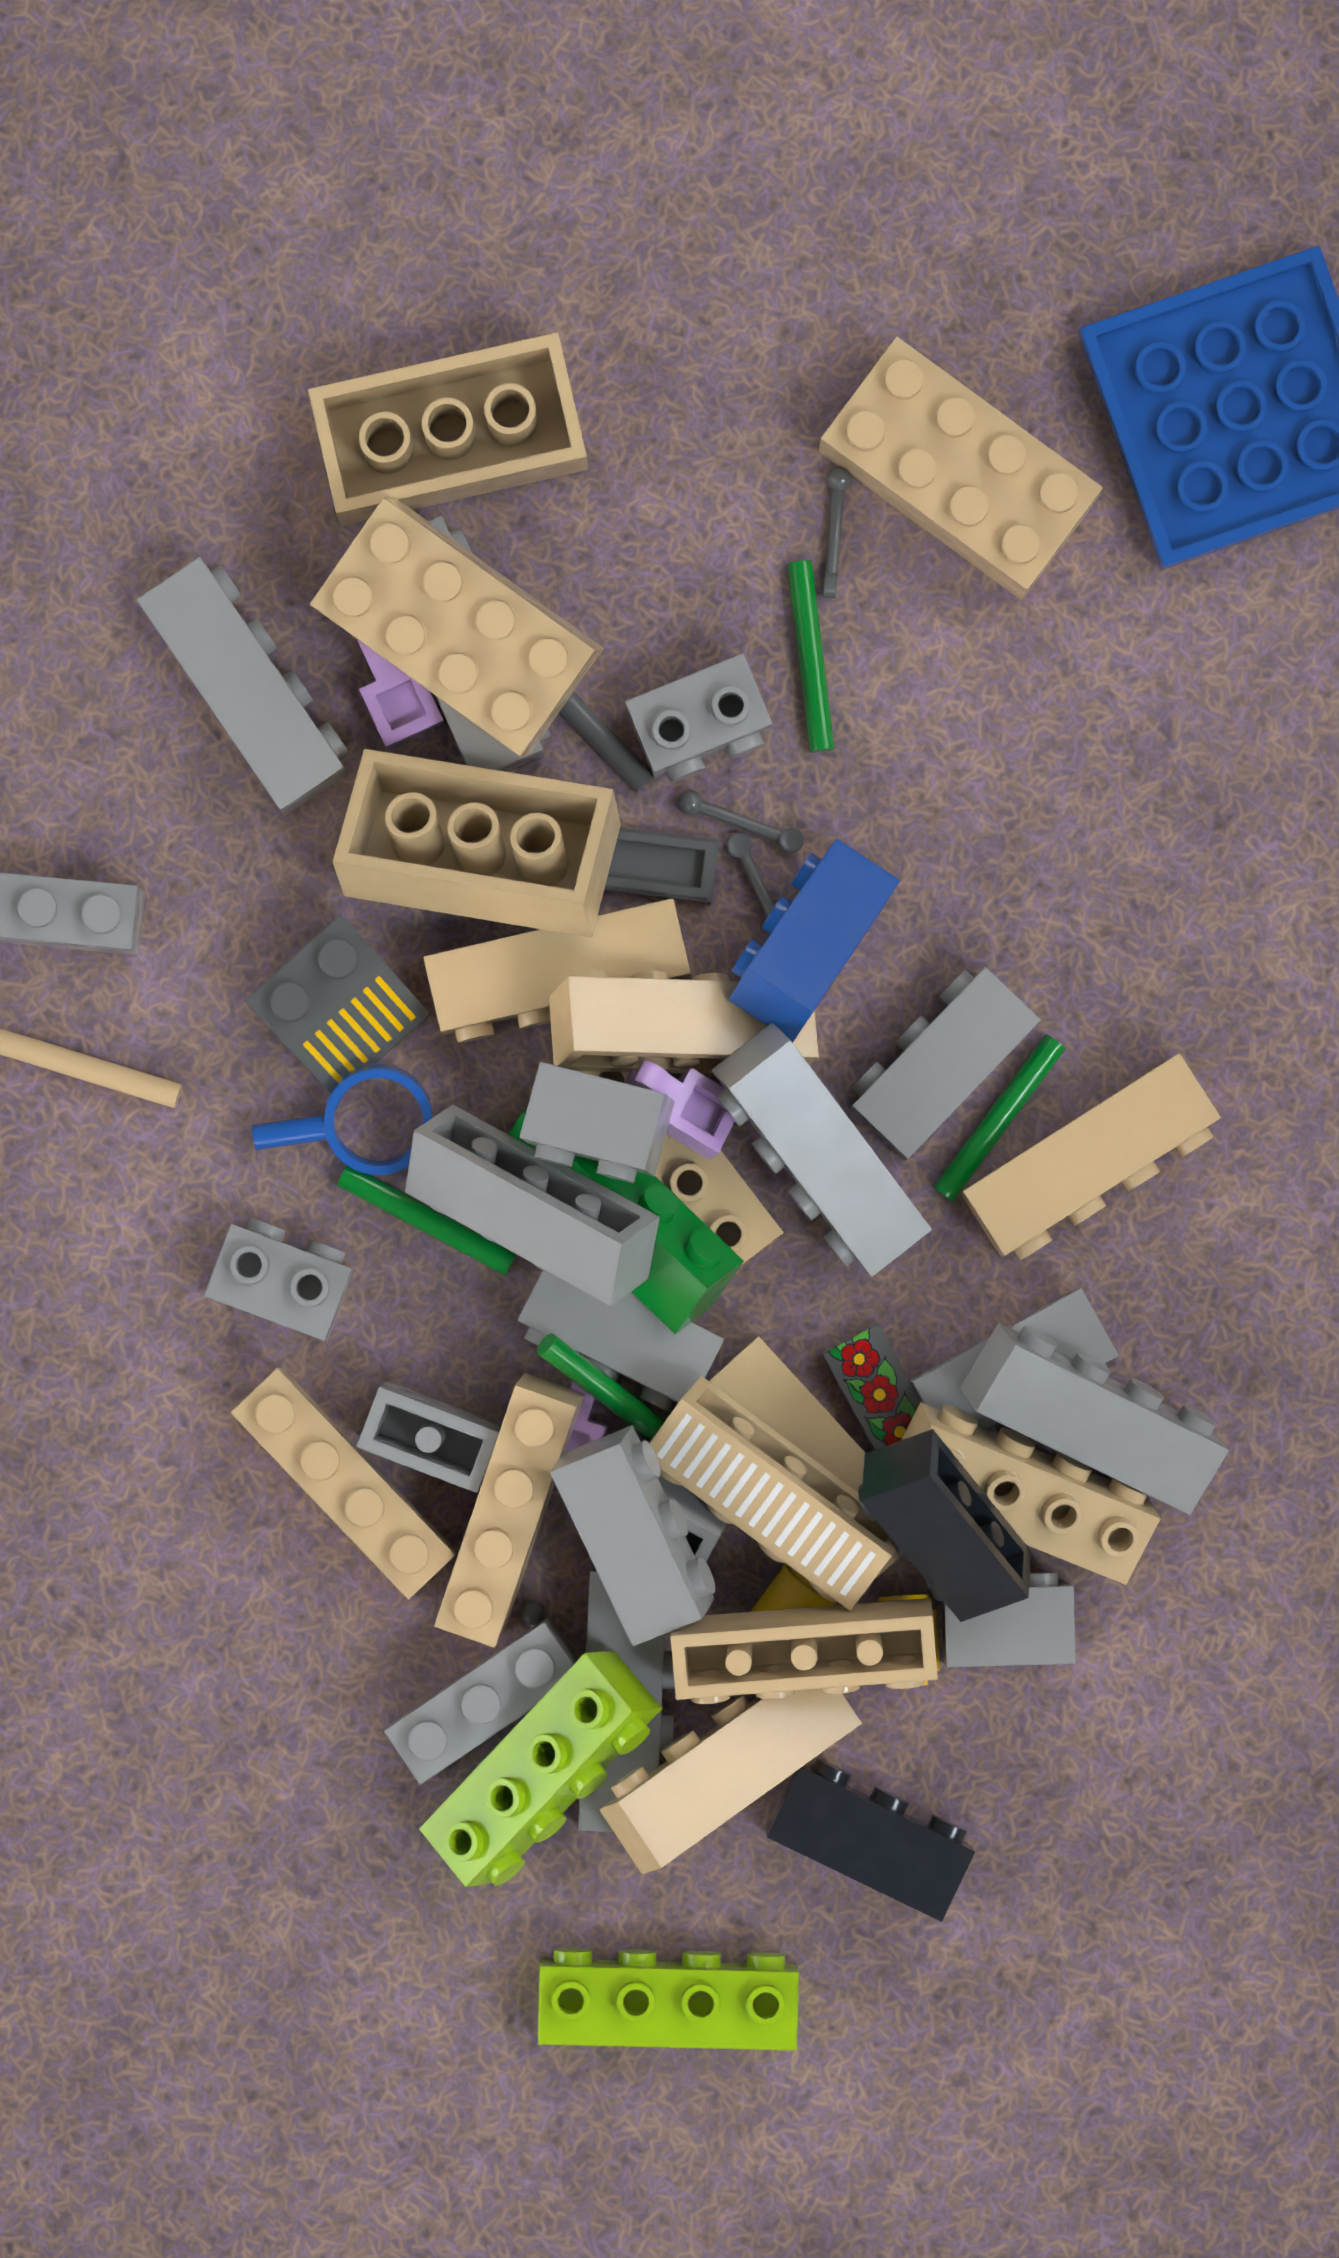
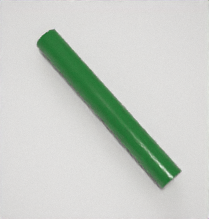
M811 560L790 562L787 564L809 751L810 753L831 751L835 747L813 565Z
M1044 1035L933 1185V1189L949 1201L953 1202L1066 1050L1062 1044L1051 1036Z
M346 1166L336 1186L504 1276L517 1255L369 1174L358 1172Z
M548 1334L538 1345L537 1354L628 1425H633L637 1432L651 1442L664 1424L665 1420L555 1334Z

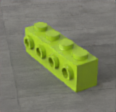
M616 1651L584 1653L430 1816L419 1830L465 1887L491 1883L494 1886L502 1885L522 1869L525 1860L521 1856L535 1842L540 1843L548 1839L563 1826L567 1819L563 1812L577 1798L582 1799L589 1796L605 1782L608 1777L605 1768L619 1754L624 1755L631 1752L647 1738L650 1733V1728L647 1724L663 1708Z
M557 1948L554 1949L553 1959H541L539 1970L538 2045L797 2050L799 1971L797 1965L785 1964V1954L752 1952L747 1953L746 1963H721V1953L685 1951L682 1952V1962L656 1961V1951L625 1949L618 1951V1961L592 1960V1950Z

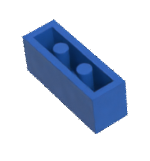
M838 839L833 842L822 859L811 853L791 883V886L800 891L794 901L791 902L782 896L761 928L770 934L764 945L762 946L752 939L731 972L741 979L728 1001L766 1026L773 1023L793 1043L882 911L900 880Z

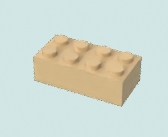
M558 332L308 389L334 507L341 526L368 520L383 498H397L410 509L415 510L588 470L587 455Z
M897 336L821 437L819 446L821 454L839 467L845 468L850 472L851 476L1020 600H1023L1094 505L1103 489L1097 482Z
M383 498L310 603L312 607L518 756L532 752L604 649L397 498Z
M364 749L335 851L333 865L345 897L592 938L621 823L613 789Z

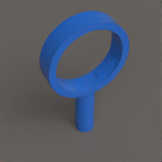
M386 1064L362 1066L346 1074L334 1086L328 1097L324 1115L252 1125L255 1150L327 1140L335 1155L347 1166L358 1172L370 1175L396 1173L409 1166L411 1147L402 1155L390 1160L374 1161L362 1158L349 1150L341 1141L335 1127V1110H337L343 1095L352 1086L372 1078L389 1079L405 1086L417 1099L421 1107L423 1124L433 1118L431 1101L422 1084L405 1070Z

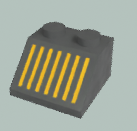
M341 914L245 1000L330 1093L338 1081L349 1072L362 1066L376 1064L430 1015L426 1008Z

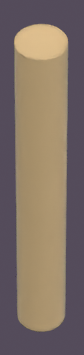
M0 1028V1055L174 1109L177 1106L183 1087L180 1083Z

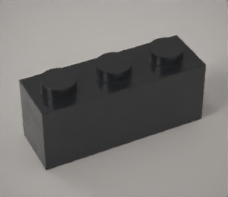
M934 1429L865 1454L863 1482L858 1488L859 1501L864 1513L870 1520H877L893 1540L899 1556L904 1561H910L925 1578L933 1597L938 1601H944L960 1622L1029 1598L1031 1550Z
M818 1758L812 1768L804 1765L795 1771L766 1830L767 1838L942 1922L975 1854L973 1847L963 1842L967 1831L934 1814L928 1824L905 1814L909 1805L907 1801L876 1786L870 1796L847 1786L851 1774Z

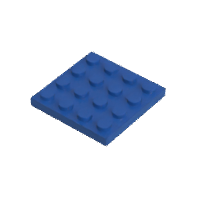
M1320 245L1079 329L1078 335L1161 570L1339 509V299Z

